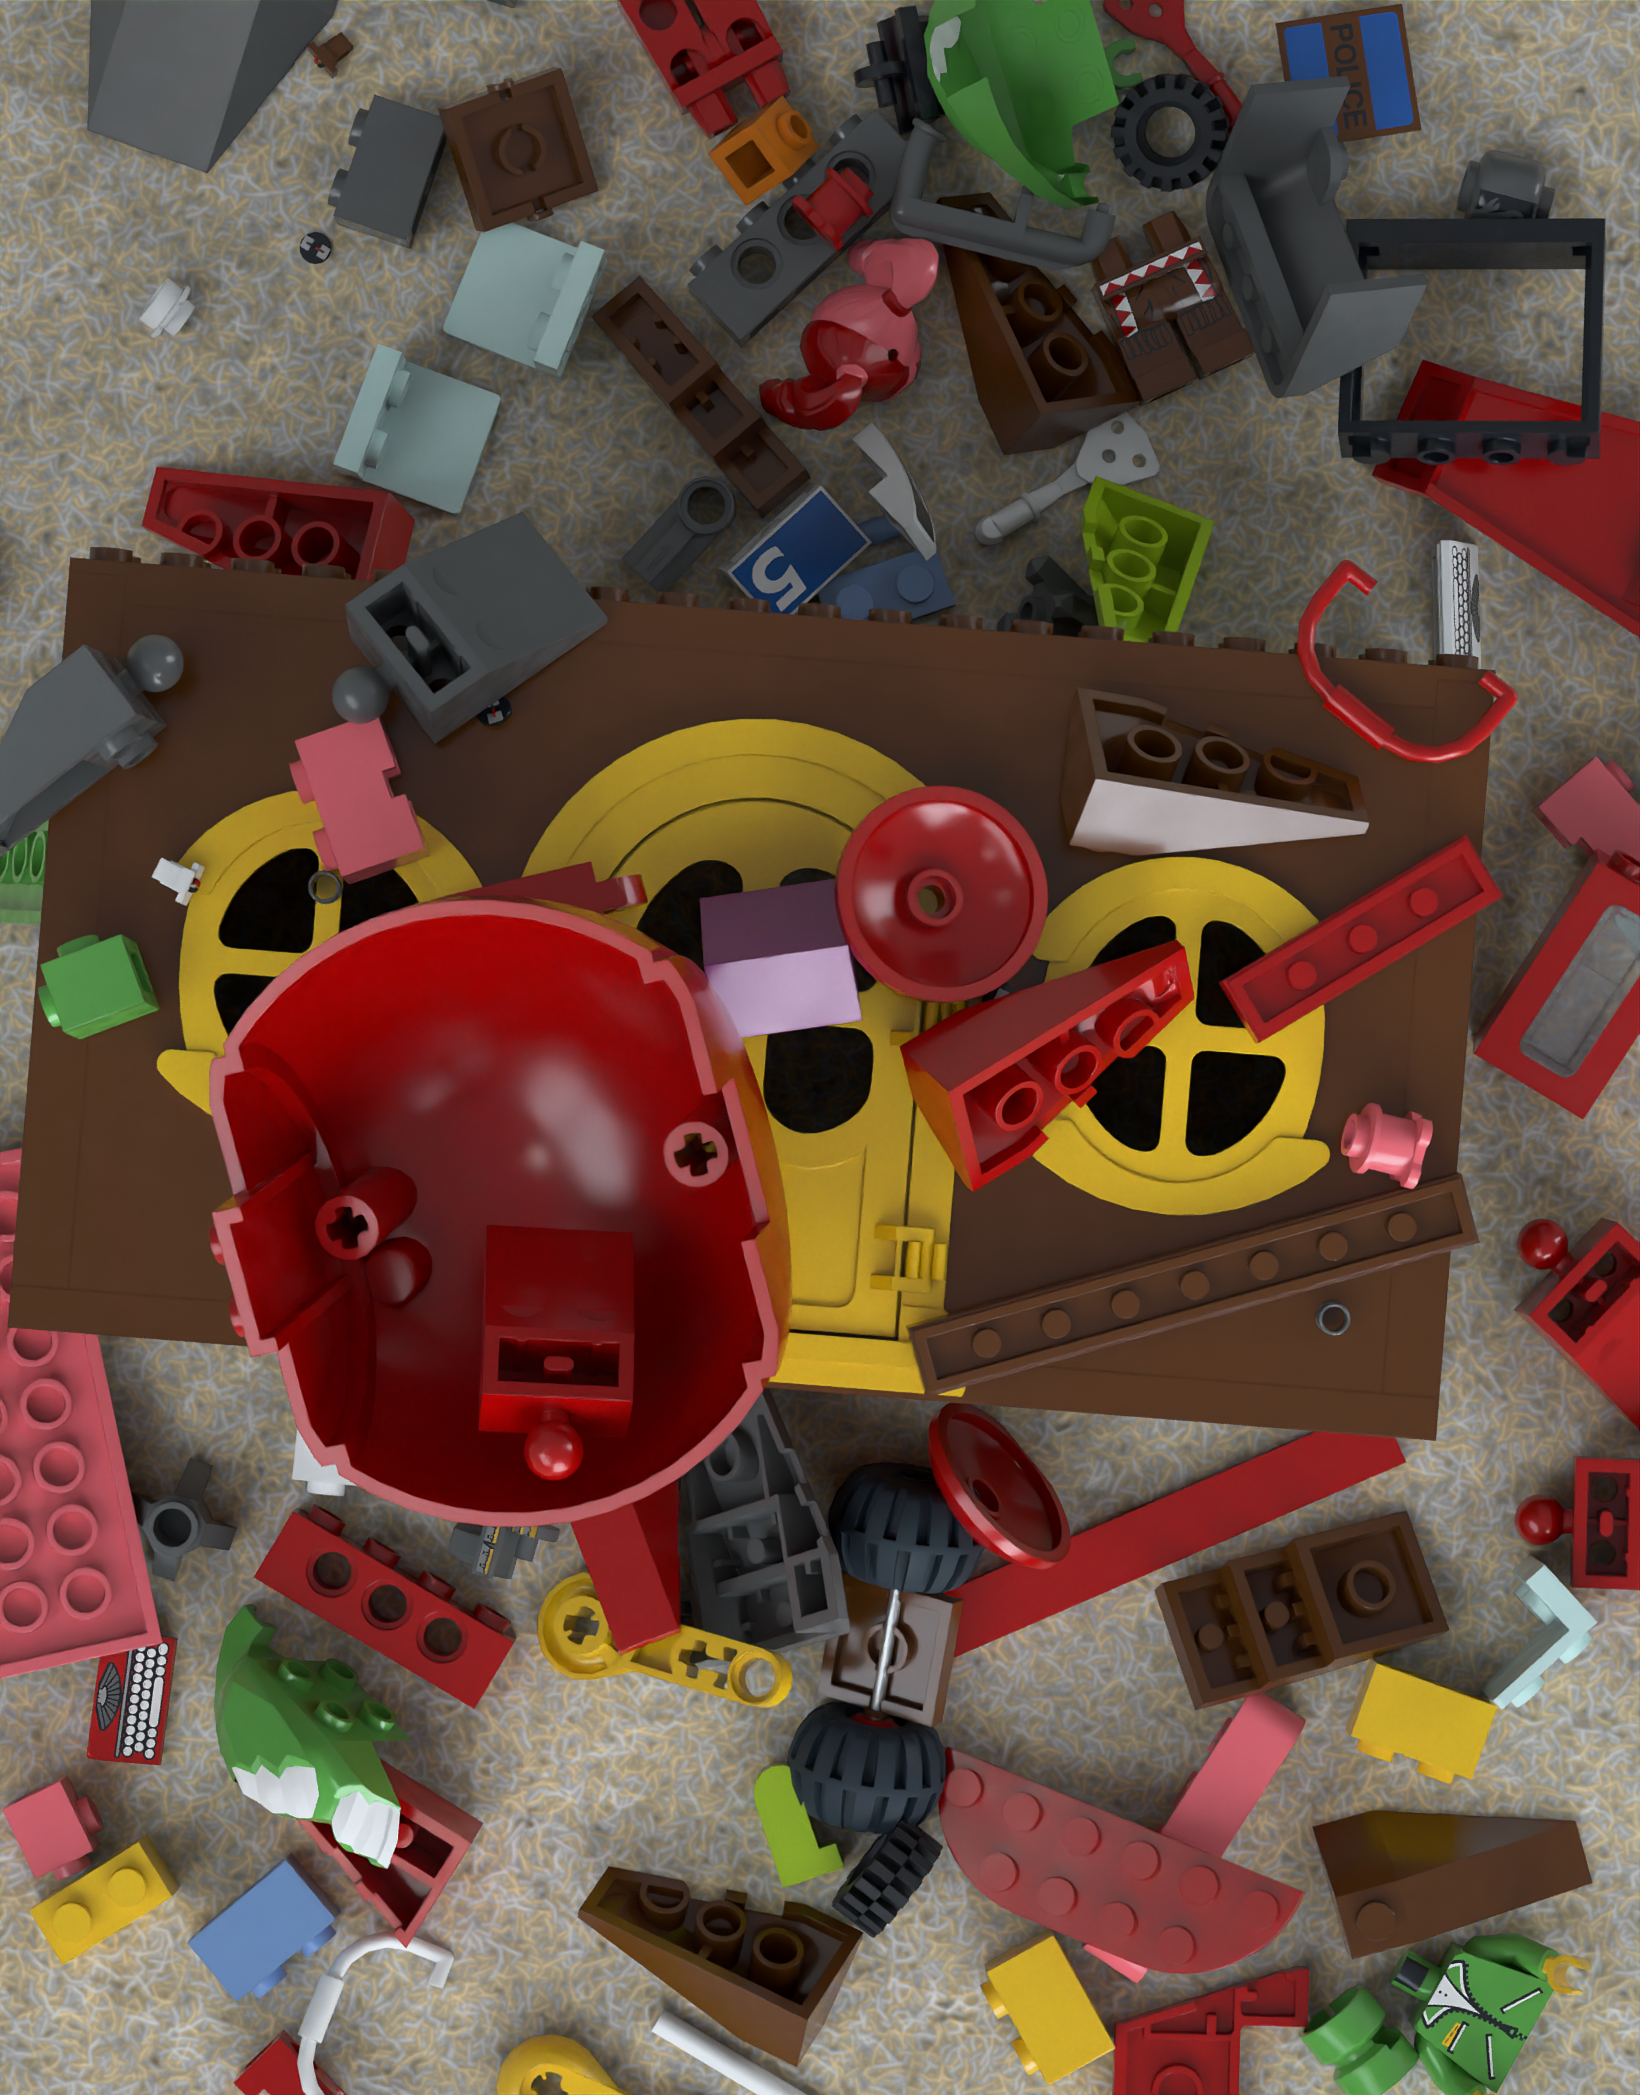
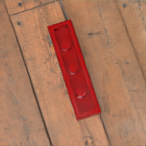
M1464 835L1223 979L1219 984L1254 1043L1258 1044L1503 897L1468 836Z

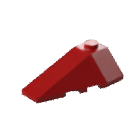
M1177 940L959 1010L900 1046L912 1097L963 1183L972 1192L1032 1156L1049 1139L1042 1130L1072 1101L1081 1109L1097 1093V1090L1091 1083L1118 1056L1122 1058H1133L1195 999L1185 947Z
M678 1479L651 1495L614 1511L570 1522L620 1655L681 1633L680 1557L678 1555L680 1494L678 1492Z

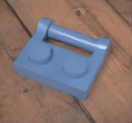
M885 515L856 524L872 542L867 547L902 536L890 524ZM937 547L936 553L927 561L917 551H913L834 577L817 592L820 604L841 607L840 618L868 620L869 609H893L911 612L912 621L955 607L956 605Z

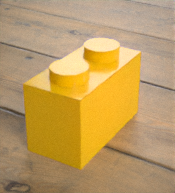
M1372 1658L1370 1659L1345 1730L1350 1736L1358 1738L1356 1750L1387 1762H1392L1395 1752L1419 1760L1415 1771L1430 1778L1452 1784L1455 1774L1472 1780L1498 1707L1493 1702Z
M146 1833L38 1901L29 1912L62 1965H65L173 1897L180 1886Z
M1052 1929L1039 1933L984 1964L986 1974L990 1980L982 1983L980 1987L998 2019L1007 2014L1011 2017L1020 2034L1019 2037L1011 2041V2044L1028 2075L1040 2070L1047 2085H1050L1115 2049L1109 2031Z

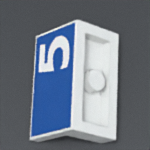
M811 482L718 569L736 588L742 590L748 598L770 601V613L794 615L798 611L799 603H807L872 542L821 485Z

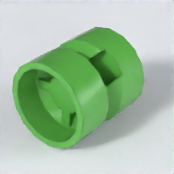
M1357 1984L1347 1989L1328 2004L1336 2014L1332 2018L1323 2008L1308 2021V2027H1303L1299 2032V2037L1320 2064L1333 2063L1336 2067L1333 2073V2080L1345 2095H1382L1400 2081L1420 2058L1418 2052L1397 2026L1385 2027L1383 2025L1386 2015L1385 2011L1364 1984Z

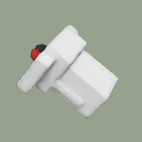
M161 858L152 877L161 881V884L179 892L175 901L187 906L192 894L198 891L197 887H200L201 882L199 880L206 867L194 862L191 869H188L172 860L168 861Z

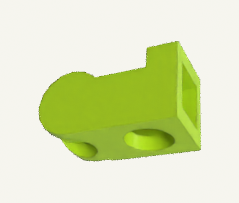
M786 1761L773 1762L764 1767L755 1781L753 1790L754 1802L782 1887L786 1888L844 1868V1860L836 1838L819 1844L811 1817L806 1811L804 1802L800 1806L793 1789L788 1763Z

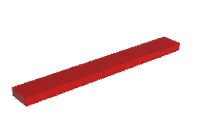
M1312 1431L1072 1535L1069 1553L1062 1561L1050 1569L1028 1568L1009 1562L966 1581L956 1589L940 1592L963 1599L953 1658L1404 1464L1406 1461L1398 1442L1393 1437Z

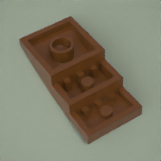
M1407 1511L1295 1538L1285 1547L1229 1560L1219 1569L1163 1582L1154 1590L1195 1711L1319 1676L1437 1637L1449 1631Z

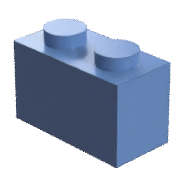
M290 1853L197 1931L187 1943L236 2002L250 1991L259 1999L287 1975V1972L281 1966L299 1949L307 1958L310 1957L337 1933L330 1923L337 1918L340 1910L295 1856Z

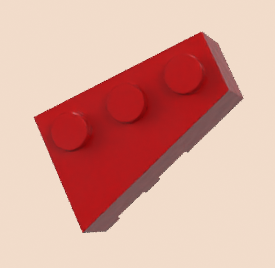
M380 1759L401 1807L398 1841L387 1869L371 1864L367 1857L346 1851L335 1840L331 1824L296 1820L326 1855L331 1854L355 1882L354 1888L366 1902L370 1900L395 1929L393 1932L395 1937L407 1948L469 1849L483 1822Z

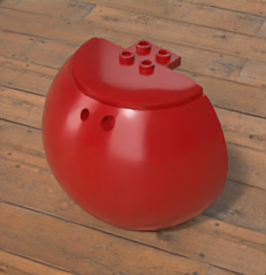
M490 895L459 896L417 903L381 914L338 933L301 956L276 977L246 1009L223 1044L225 1054L211 1060L209 1070V1106L234 1195L212 1212L213 1221L209 1231L211 1248L217 1262L220 1265H226L233 1291L229 1299V1312L236 1333L240 1337H245L250 1357L276 1352L296 1427L321 1467L336 1464L338 1475L377 1497L415 1512L453 1522L491 1527H536L574 1522L608 1513L638 1501L683 1476L711 1454L741 1423L764 1390L770 1377H774L780 1369L785 1355L792 1313L791 1247L781 1170L761 1091L740 1033L723 999L711 981L693 961L684 956H679L643 932L595 911L552 900ZM487 1225L633 1232L634 1385L633 1405L627 1439L581 1436L584 1445L583 1460L579 1468L572 1475L562 1480H546L531 1471L524 1457V1445L529 1434L478 1431Z

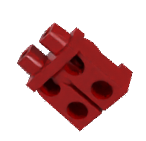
M617 0L620 12L648 55L682 116L689 113L695 124L709 140L738 124V118L724 95L730 89L745 82L759 109H762L781 95L784 98L790 95L787 79L780 64L783 60V51L756 0H689L702 23L700 27L697 25L684 0Z

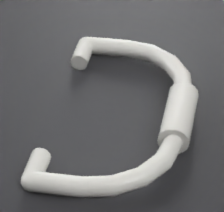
M390 1931L361 1937L341 1951L327 1974L320 1975L297 2034L302 2037L297 2066L303 2092L306 2095H325L317 2084L313 2066L316 2043H322L344 1986V1982L341 1979L354 1961L369 1951L387 1947L409 1951L436 1962L428 1983L443 1989L454 1961L453 1953L415 1936L408 1947L405 1948L393 1932Z

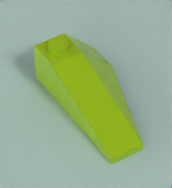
M1095 476L1079 520L1099 626L1124 629L1123 641L1148 643V638H1152V634L1155 631L1178 632L1215 521Z

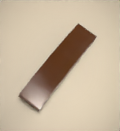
M638 276L591 316L615 347L762 519L811 478L806 468L768 427L761 414L722 372L714 358L641 276Z

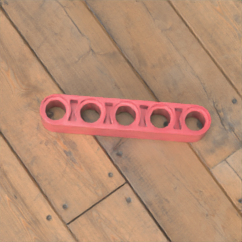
M1264 1692L1244 1697L1245 1701L1233 1719L1230 1717L1226 1719L1207 1749L1211 1753L1199 1773L1193 1770L1172 1803L1176 1808L1164 1827L1158 1824L1155 1831L1222 1857L1298 1739L1306 1722V1719ZM1082 1944V1949L1135 1983H1138L1148 1971V1968L1133 1964L1088 1944Z

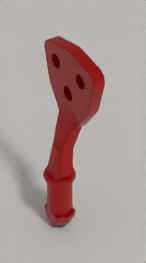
M1104 0V12L1133 35L1164 44L1184 62L1194 80L1203 81L1210 86L1209 90L1215 96H1219L1224 104L1222 108L1225 116L1229 118L1230 127L1228 132L1231 134L1243 105L1224 80V73L1222 71L1218 72L1195 47L1185 28L1184 0H1130L1131 7L1129 9L1121 8L1119 0ZM1155 4L1161 8L1162 12L1159 17L1150 15L1149 7Z

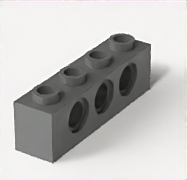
M875 109L864 120L857 114L846 120L829 138V141L834 146L830 152L817 164L809 158L791 177L783 181L782 184L788 191L771 207L762 201L739 221L736 228L741 235L724 251L717 244L714 245L690 268L689 271L695 278L688 284L689 293L741 348L890 209L907 143ZM829 167L836 172L845 167H855L866 175L869 182L867 186L874 194L866 202L872 209L873 214L869 218L862 215L841 236L843 239L841 242L844 246L838 252L833 250L819 234L808 240H799L792 237L785 228L788 217L796 212L791 201L798 194L806 199L827 179L824 172ZM755 253L768 256L776 267L772 277L760 284L746 281L738 271L742 260Z

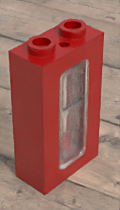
M1596 848L1473 1038V1054L1581 1119H1584L1640 1034V861L1620 850H1615L1613 855L1610 856Z

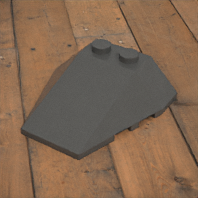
M91 0L87 130L208 173L254 116L259 106L278 82L286 76L295 64L294 62L318 32L320 33L329 22L338 0Z
M764 1388L741 1423L711 1454L685 1473L692 1523L684 1525L693 1589L681 1592V1623L770 1649L781 1654L850 1633L851 1630L839 1554L770 1388ZM681 1477L678 1478V1491H680ZM706 1646L703 1652L693 1651L690 1656V1663L696 1665L698 1669L731 1664V1662L708 1656L706 1654ZM736 1649L734 1650V1657H735L736 1654H737V1650H736Z

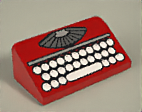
M161 1635L163 1642L161 1644L99 1657L87 1747L88 1759L161 1765L178 1638Z

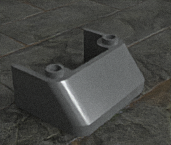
M1347 76L1251 85L1206 193V217L1209 230L1271 394L1276 398L1304 396L1395 349L1402 336L1406 334L1409 322L1428 285L1424 274L1365 280L1334 201L1341 180L1346 179L1349 171L1347 149L1342 142H1338L1333 129V124L1350 89Z

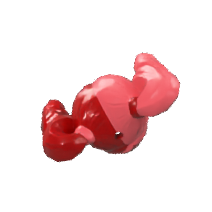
M895 238L880 240L863 239L848 249L847 258L850 267L861 277H865L866 284L845 286L827 295L816 306L811 321L802 331L799 346L810 375L798 378L797 380L787 378L784 381L779 378L769 379L760 384L761 405L766 413L794 428L815 429L818 431L833 430L850 419L857 410L860 401H889L913 384L921 367L922 348L918 339L917 320L912 312V308L924 300L936 284L939 267V254L931 242L918 238H903L900 240ZM890 350L891 355L888 358V351Z

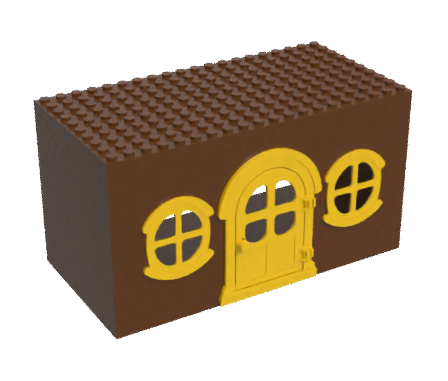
M90 547L89 559L70 557L62 661L85 644L117 658L125 669L127 653L133 643L143 636L159 634L172 639L179 646L184 658V669L178 682L171 688L161 692L142 691L168 725L154 736L158 743L156 749L141 762L129 769L124 770L120 764L49 819L7 1328L247 1346L245 1337H240L232 1325L229 1312V1299L233 1293L226 1265H220L214 1257L209 1235L210 1225L213 1221L212 1212L234 1196L209 1106V1070L211 1060L225 1054L223 1044L229 1036L218 1010L215 984L220 976L229 973L278 977L301 956L338 934L340 931L344 882L339 868L330 872L338 876L342 882V893L338 900L330 904H322L316 901L313 941L307 951L303 953L229 948L221 942L219 930L231 901L242 885L254 872L276 856L291 849H311L318 856V871L325 870L313 836V831L324 827L315 801L307 804L302 803L289 763L301 760L295 740L349 722L342 718L333 706L331 697L333 684L343 671L351 667L366 666L372 669L374 667L349 637L345 604L394 570L375 569L373 570V581L351 580V575L345 573L344 567L325 564H303L302 576L281 574V569L274 568V562L249 558H232L231 570L212 569L210 563L203 562V556L186 553H161L160 564L141 563V558L133 557V551L111 547ZM587 586L586 592L607 616L608 624L504 695L503 697L510 702L512 708L510 717L504 723L497 726H486L478 721L477 716H474L434 744L394 692L391 691L389 693L388 706L380 717L384 721L402 776L390 779L389 782L394 797L406 794L408 801L412 802L430 854L429 857L393 870L407 883L419 903L591 861L596 882L634 874L642 875L648 903L618 913L604 915L637 929L645 910L657 893L681 871L698 862L719 861L735 868L742 878L743 892L780 887L781 882L787 875L799 869H819L835 877L842 850L849 836L869 812L884 801L902 792L919 787L943 785L974 791L1005 808L1027 831L1037 848L1044 866L1048 890L1045 925L1039 942L1028 961L1019 972L1006 982L1014 988L1015 992L1088 969L1098 953L1110 940L1130 925L1142 919L1163 916L1173 921L1176 929L1175 940L1180 942L1186 950L1195 999L1146 1045L1159 1048L1165 1055L1166 1061L1160 1139L1158 1145L1151 1151L1143 1152L1128 1148L1105 1130L1087 1104L1080 1109L1072 1101L1042 1130L1049 1139L1032 1156L972 1192L963 1183L912 1097L900 1046L955 1012L982 1003V996L956 1003H930L901 995L889 989L878 980L869 990L859 992L863 1021L830 1026L855 1028L863 1031L869 1037L873 1045L874 1054L870 1093L863 1107L850 1120L831 1130L819 1133L792 1131L772 1116L767 1109L763 1089L768 1035L742 1038L761 1091L777 1150L785 1193L791 1247L792 1313L789 1336L781 1367L774 1377H770L765 1388L1436 1441L1451 1251L931 1397L924 1395L906 1325L1402 1187L1400 1181L1390 1179V1174L1368 1169L1364 1174L1352 1172L1349 1156L1343 1155L1341 1152L1342 1134L1348 1118L1353 1113L1361 1114L1363 1108L1368 1103L1380 1105L1384 1114L1405 1118L1406 1114L1412 1111L1421 1114L1423 1119L1432 1121V1138L1426 1148L1418 1182L1457 1172L1477 912L1258 1044L1254 1043L1246 1028L1209 1026L1198 1020L1196 1016L1199 959L1202 930L1210 921H1222L1234 925L1248 935L1267 954L1461 836H1468L1481 858L1491 735L1467 755L1441 763L1409 761L1383 747L1378 751L1322 707L1325 701L1305 678L1297 654V643H1294V649H1288V654L1265 652L1266 640L1246 637H1224L1223 643H1219L1218 648L1194 646V634L1170 631L1153 632L1152 638H1148V643L1123 641L1124 629L1107 626H1082L1078 637L1053 635V623L1032 620H1012L1008 632L982 630L983 618L955 614L940 615L938 626L911 624V612L893 609H869L868 620L840 618L841 607L817 603H799L798 615L770 613V601L739 597L728 598L727 609L700 607L701 603L699 602L698 595L678 592H657L656 604L630 602L631 597L628 596V590L602 586ZM400 635L391 638L400 651L407 649L406 636ZM1315 643L1314 650L1321 671L1335 687L1339 684L1395 727L1394 734L1411 743L1437 746L1457 740L1475 726L1493 704L1494 696L1478 684L1488 671L1486 669H1478L1479 657L1461 654H1436L1435 660H1428V665L1407 663V651L1366 648L1365 654L1358 655V659L1336 658L1337 646ZM1079 687L1145 698L1168 707L1165 719L1205 733L1209 722L1231 730L1229 740L1264 755L1268 750L1278 747L1357 776L1370 822L1365 834L1139 856L1112 851L1096 852L1086 847L1069 845L1061 804V790L1072 702L1076 689ZM161 858L168 861L172 860L188 869H191L194 862L206 867L199 880L201 882L200 887H197L198 891L192 894L187 906L175 901L179 892L161 884V881L152 877ZM326 875L318 878L316 893L318 898L329 899L335 894L337 884L333 877ZM922 888L918 894V903L925 912L934 913L938 906L937 897L931 890ZM121 934L135 941L160 1009L83 1039H78L64 1033L61 1025L54 1028L48 1021L39 998L38 988L46 985L40 965L59 958L57 948L80 937L98 935L101 942ZM1201 1051L1267 1055L1279 1058L1285 1066L1284 1080L1273 1104L1253 1130L1234 1145L1214 1155L1197 1156L1189 1152L1186 1147L1185 1138L1193 1057ZM1335 1301L1348 1309L1351 1318L1350 1325L1343 1333L1330 1335L1322 1331L1316 1324V1311L1325 1302ZM1335 1306L1325 1310L1322 1316L1323 1325L1330 1330L1340 1327L1344 1319L1342 1310Z

